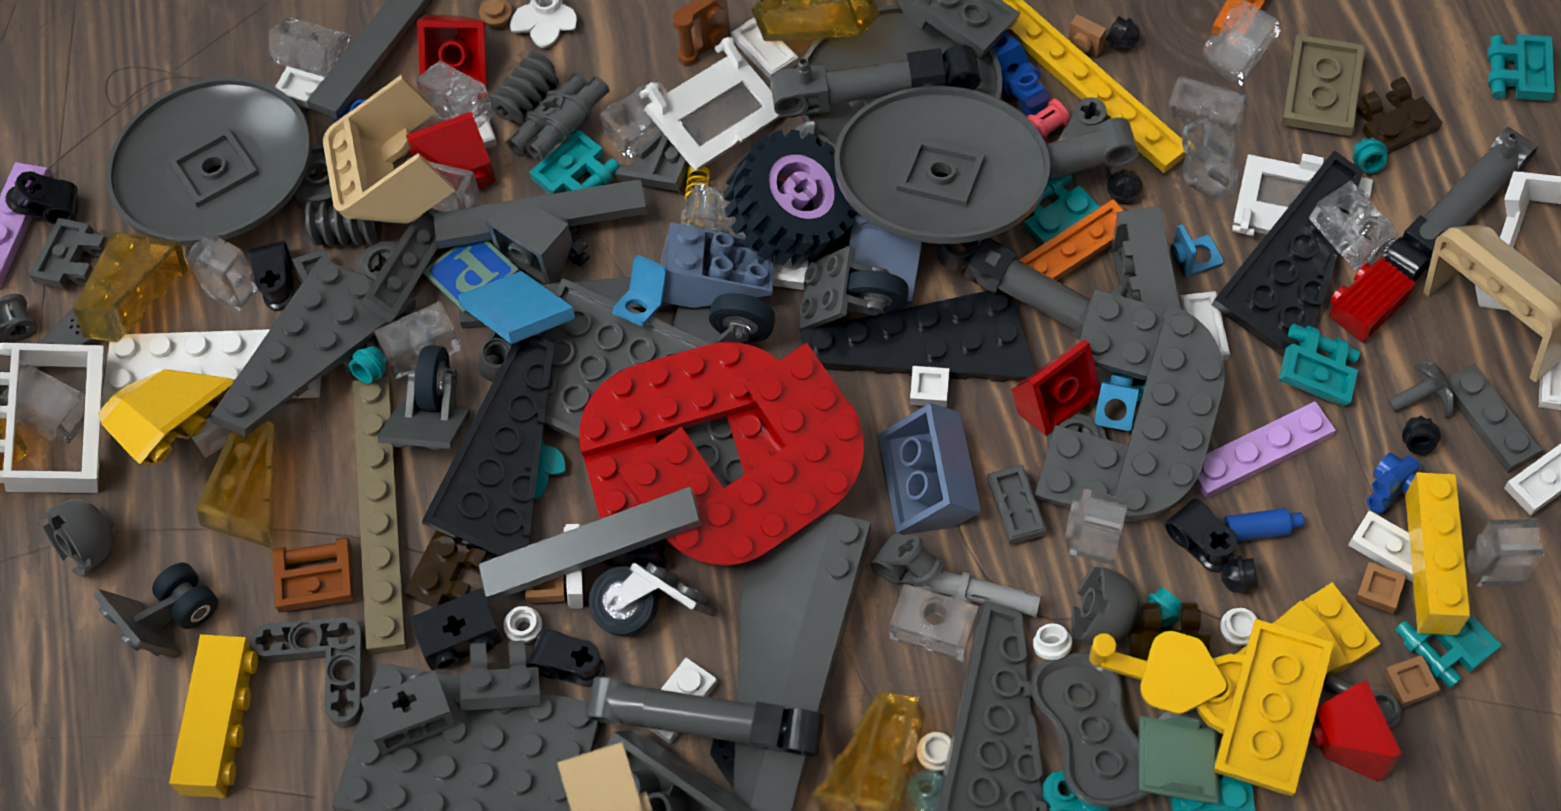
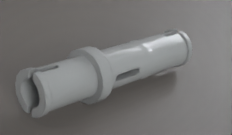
M941 570L936 579L923 588L926 591L930 590L957 597L956 601L964 603L966 599L983 604L984 601L1034 618H1036L1041 598L1040 593L1036 594L971 578V573L967 572L959 575Z

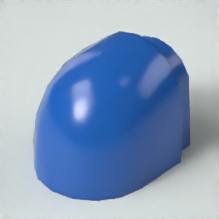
M1008 33L992 47L997 55L996 57H998L1002 74L1005 72H1016L1021 64L1028 62L1025 49L1016 38Z

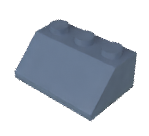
M929 403L878 434L896 533L906 535L953 528L981 513L961 412Z

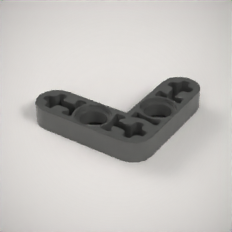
M350 617L271 623L261 625L255 629L250 638V645L252 650L256 651L258 658L264 662L274 663L326 658V714L333 724L339 728H350L359 723L364 710L360 700L364 697V634L356 620ZM349 629L353 636H349L347 643L342 644L337 637L343 636L344 630ZM326 630H327V632L329 633V635H330V637H331V638H327V641H326V636H325V634H324V631H326ZM311 631L317 633V641L313 646L309 648H300L298 646V638L304 632ZM273 636L277 643H272L271 649L266 651L261 644L267 643L268 637ZM289 641L290 649L286 647L284 642ZM346 663L355 666L354 675L346 681L335 679V672L339 666ZM340 691L346 692L347 701L353 707L347 709L346 716H341L336 710L343 706V696Z

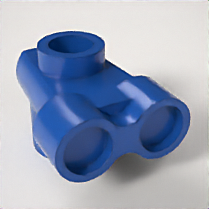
M1030 62L1021 64L1016 72L1003 73L1002 90L1006 95L1011 96L1013 94L1019 100L1021 111L1024 114L1035 115L1048 106L1049 92L1040 81L1041 75L1039 70Z
M1388 453L1374 471L1373 477L1376 478L1372 483L1374 493L1367 498L1368 507L1373 512L1381 514L1394 503V500L1402 492L1405 494L1416 472L1420 470L1421 464L1419 461L1411 456L1400 459L1393 453Z

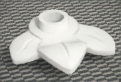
M531 0L530 4L516 10L510 27L512 33L530 32L533 42L538 47L547 48L556 42L560 30L571 31L576 28L577 17L574 10L564 5L562 0Z

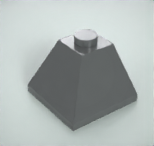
M538 207L490 215L486 219L495 248L520 271L541 284L558 283L573 244L569 229L570 225L563 216L556 212L551 214Z

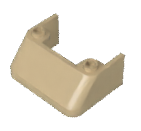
M402 75L332 124L323 137L333 205L347 219L401 224L414 222L424 212L455 191V187L419 153L395 170L393 168V162L403 158L410 151L405 135L411 134V130L437 113L436 108Z
M1482 225L1452 227L1438 236L1435 241L1423 293L1429 297L1459 272L1543 337L1529 377L1534 382L1539 380L1561 361V285L1499 238L1490 227Z
M622 742L557 763L571 811H652L647 792L640 794L637 792Z

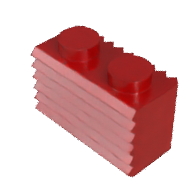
M1380 258L1373 266L1369 263L1363 265L1354 277L1355 282L1349 288L1345 285L1341 286L1330 300L1333 305L1329 317L1362 343L1409 300L1415 286L1414 280H1410L1402 271H1398L1397 267L1392 266L1385 258Z

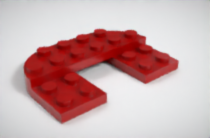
M720 342L634 365L614 374L601 384L591 396L584 409L579 429L581 453L600 519L641 505V502L620 473L619 468L657 443L656 436L674 432L681 426L684 429L727 416L744 475L786 447L744 386L745 383L779 360L766 351L752 345L737 342Z
M807 342L744 384L753 400L786 446L745 475L723 488L682 426L619 468L620 473L641 504L687 487L693 489L703 525L666 538L674 548L687 557L698 562L718 566L739 565L755 560L832 509L845 497L857 479L864 453V438L860 420L852 404L848 403Z

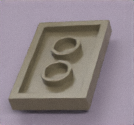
M1296 34L1281 125L1351 136L1354 128L1365 45Z

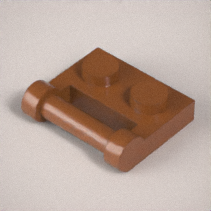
M694 0L676 11L673 15V24L675 29L678 30L680 42L678 59L683 66L695 65L698 61V55L713 46L719 45L722 39L731 36L727 0ZM693 25H694V31H695V38H694V39H692V31H691V29L693 28Z
M349 537L337 538L336 543L292 550H287L286 547L273 549L275 608L279 613L354 601L351 563L352 547ZM337 558L336 563L288 570L289 565Z

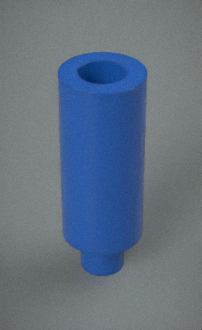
M1287 508L1225 516L1224 524L1235 533L1237 542L1291 535L1293 528L1304 526V519L1301 512L1289 514Z

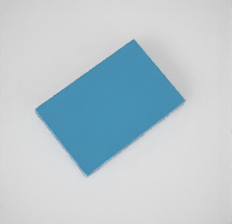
M522 271L458 295L462 308L510 344L575 319L574 309L571 305Z

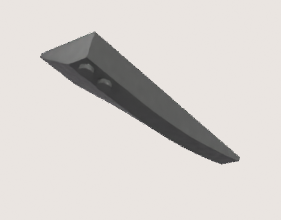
M824 513L766 554L746 563L741 582L737 702L755 705L756 702L781 705L786 709L799 708L822 714L871 543V522L836 513ZM735 742L733 797L753 811H794L809 757L784 751L776 752L758 749L751 744Z

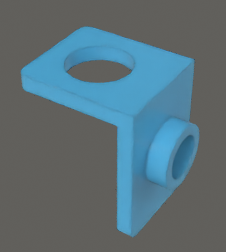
M1177 225L1174 241L1170 246L1171 254L1174 261L1180 265L1186 278L1223 265V259L1211 236L1206 235L1191 240L1184 225ZM1200 247L1208 250L1211 255L1210 260L1205 263L1196 262V248Z
M637 255L633 259L629 291L613 307L612 313L639 326H644L663 305L668 268ZM633 303L640 304L645 307L646 311L639 314L632 313L626 309V306Z
M1112 374L1111 378L1104 377L1094 420L1096 425L1125 431L1131 430L1140 384L1133 383L1134 378L1119 374ZM1112 399L1122 400L1127 407L1126 415L1120 420L1108 418L1105 413V405L1108 401Z

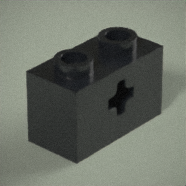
M482 588L409 617L424 659L431 671L437 668H450L456 665L459 659L471 655V643H486L487 653L496 644L503 642ZM460 630L461 634L455 636L454 632Z

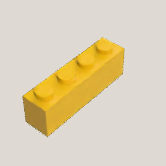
M1416 472L1405 493L1417 632L1422 634L1458 635L1470 617L1456 474Z
M200 635L169 784L180 796L226 798L228 787L232 786L235 782L236 764L234 757L236 748L241 747L244 736L241 721L243 711H247L250 706L251 691L248 687L250 676L255 674L258 666V655L256 651L252 650L246 637Z

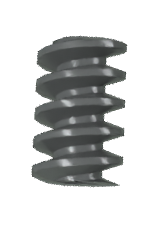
M531 51L528 58L521 61L520 67L515 68L511 76L504 79L503 85L498 86L494 94L488 96V105L501 118L523 124L525 117L522 112L525 114L532 112L534 109L531 103L538 106L543 101L540 95L545 96L548 91H551L549 86L557 87L560 82L555 75L554 65L540 51Z
M307 202L305 208V228L307 235L315 246L322 245L324 241L329 246L336 245L338 241L343 246L349 245L351 241L355 245H363L365 241L369 245L379 242L383 222L347 219L334 206L333 210L329 211L326 202H321L319 211L315 212L313 203Z

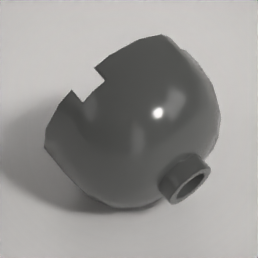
M70 499L52 506L41 514V519L48 518L49 523L44 525L43 529L58 556L63 561L69 556L78 565V567L72 569L75 574L85 575L102 563L110 554L113 546L111 528L114 527V521L103 507L97 509L92 503L80 499Z
M1093 567L1086 574L1077 593L1084 596L1081 610L1073 606L1071 620L1073 637L1092 645L1097 635L1106 633L1111 635L1116 643H1119L1132 629H1136L1141 622V607L1139 606L1138 593L1135 585L1123 574L1109 568Z

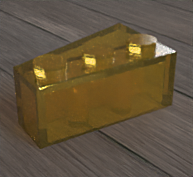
M879 691L853 731L854 736L842 754H838L832 763L834 767L823 784L821 786L818 785L811 795L820 811L902 810L925 719L919 698Z

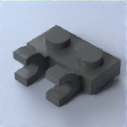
M58 218L29 276L34 283L65 289L70 280L83 288L95 290L100 277L90 273L92 270L90 264L81 263L79 260L84 252H88L98 259L110 261L115 249L113 246L104 245L107 240L105 235L95 234L89 224Z
M525 640L509 641L510 669L487 670L486 643L470 644L471 671L459 672L461 711L540 706L538 667L526 668Z

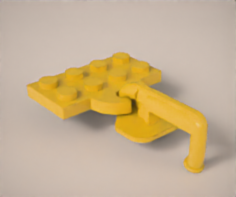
M1255 619L1245 655L1227 654L1212 659L1200 639L1174 631H1167L1155 638L1148 660L1144 661L1115 652L1116 642L1109 634L1102 633L1095 637L1089 654V660L1092 665L1142 680L1140 685L1141 695L1144 701L1154 708L1180 715L1196 707L1198 715L1209 727L1223 734L1213 772L1292 797L1295 794L1334 642Z

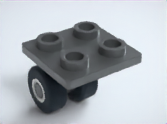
M184 562L171 565L157 576L152 585V593L159 600V603L147 609L137 600L98 589L93 595L101 604L99 608L101 614L110 622L117 624L123 631L121 638L128 646L137 651L139 649L150 651L156 656L162 654L174 658L181 651L163 631V628L173 618L184 629L195 628L207 621L218 607L217 596L209 587L197 586L199 581L198 574L188 563Z

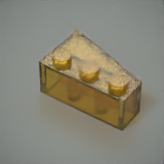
M760 0L751 9L764 42L860 36L880 15L875 0Z
M113 232L73 307L83 338L118 342L146 314L145 308L155 297L162 298L168 292L166 286L177 275L183 277L189 271L180 243L154 237Z
M266 421L247 437L230 431L195 509L202 527L268 548L272 547L278 438L274 423Z

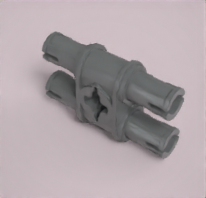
M573 72L557 90L548 91L545 95L546 98L532 112H528L525 115V123L506 140L508 147L518 156H523L528 151L533 158L543 161L560 142L568 141L571 138V133L583 121L590 119L592 108L609 93L608 85L601 78L595 76L587 82L581 74Z

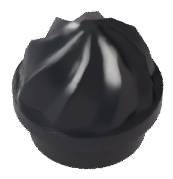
M1118 16L1105 40L1112 43L1111 47L1113 49L1127 51L1138 44L1140 38L1139 28L1131 18L1128 17L1125 20Z
M1123 168L1121 171L1115 172L1110 176L1107 182V191L1111 199H1114L1116 203L1127 205L1140 196L1142 181L1133 170L1127 171Z
M1421 415L1410 418L1402 430L1403 442L1406 444L1407 449L1415 454H1428L1434 451L1441 439L1440 428L1433 423L1431 418L1426 419Z
M1237 556V558L1225 564L1221 573V581L1231 592L1248 594V590L1258 589L1254 558L1243 559L1242 556Z

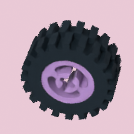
M791 129L785 137L783 131L779 130L773 132L769 138L765 135L759 139L733 169L734 171L729 175L726 182L729 186L724 191L723 200L731 201L725 208L726 217H735L736 219L731 226L735 235L743 232L746 235V239L742 243L748 249L755 244L760 248L757 256L766 260L773 254L775 255V264L784 265L790 258L792 266L802 265L806 260L809 263L817 260L851 227L854 222L853 217L857 214V211L845 199L837 183L834 171V156L830 153L834 146L827 141L822 146L816 144L817 136L808 133L801 139L800 130ZM788 177L778 189L777 178ZM812 199L813 210L801 211Z

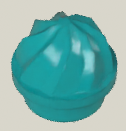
M1373 137L1370 139L1363 138L1362 141L1355 144L1352 160L1363 172L1375 173L1383 169L1387 164L1388 150L1382 141L1376 140Z
M376 347L358 349L353 354V360L350 361L349 368L359 381L370 384L372 381H378L384 376L387 359L384 353Z
M1160 587L1155 594L1150 593L1147 596L1146 602H1157L1158 609L1161 610L1160 627H1166L1179 621L1181 618L1179 613L1181 612L1182 602L1172 593Z

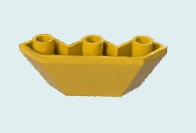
M163 369L125 386L107 401L98 412L104 428L134 460L141 465L153 466L155 463L159 464L167 458L172 451V446L170 445L176 437L188 440L190 437L197 436L205 428L208 422L205 418L211 411L215 410L235 380L226 377Z

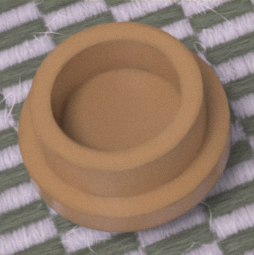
M486 0L479 8L480 20H485L487 27L501 29L508 25L512 17V8L507 0Z

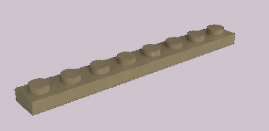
M388 376L382 377L378 381H372L370 384L362 383L359 380L352 381L366 649L369 655L407 649L395 447L391 444L378 443V435L393 413L391 381Z

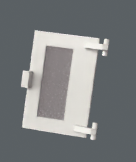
M726 37L715 47L716 52L719 53L723 50L727 57L662 96L658 90L659 85L652 82L646 85V88L639 93L641 98L648 96L652 102L646 105L644 110L695 172L782 117L774 110L772 91L738 52L733 38Z
M1248 154L1232 232L1251 236L1254 235V232L1267 234L1323 165L1324 158L1303 154L1299 165ZM1361 177L1337 254L1359 258L1373 179Z

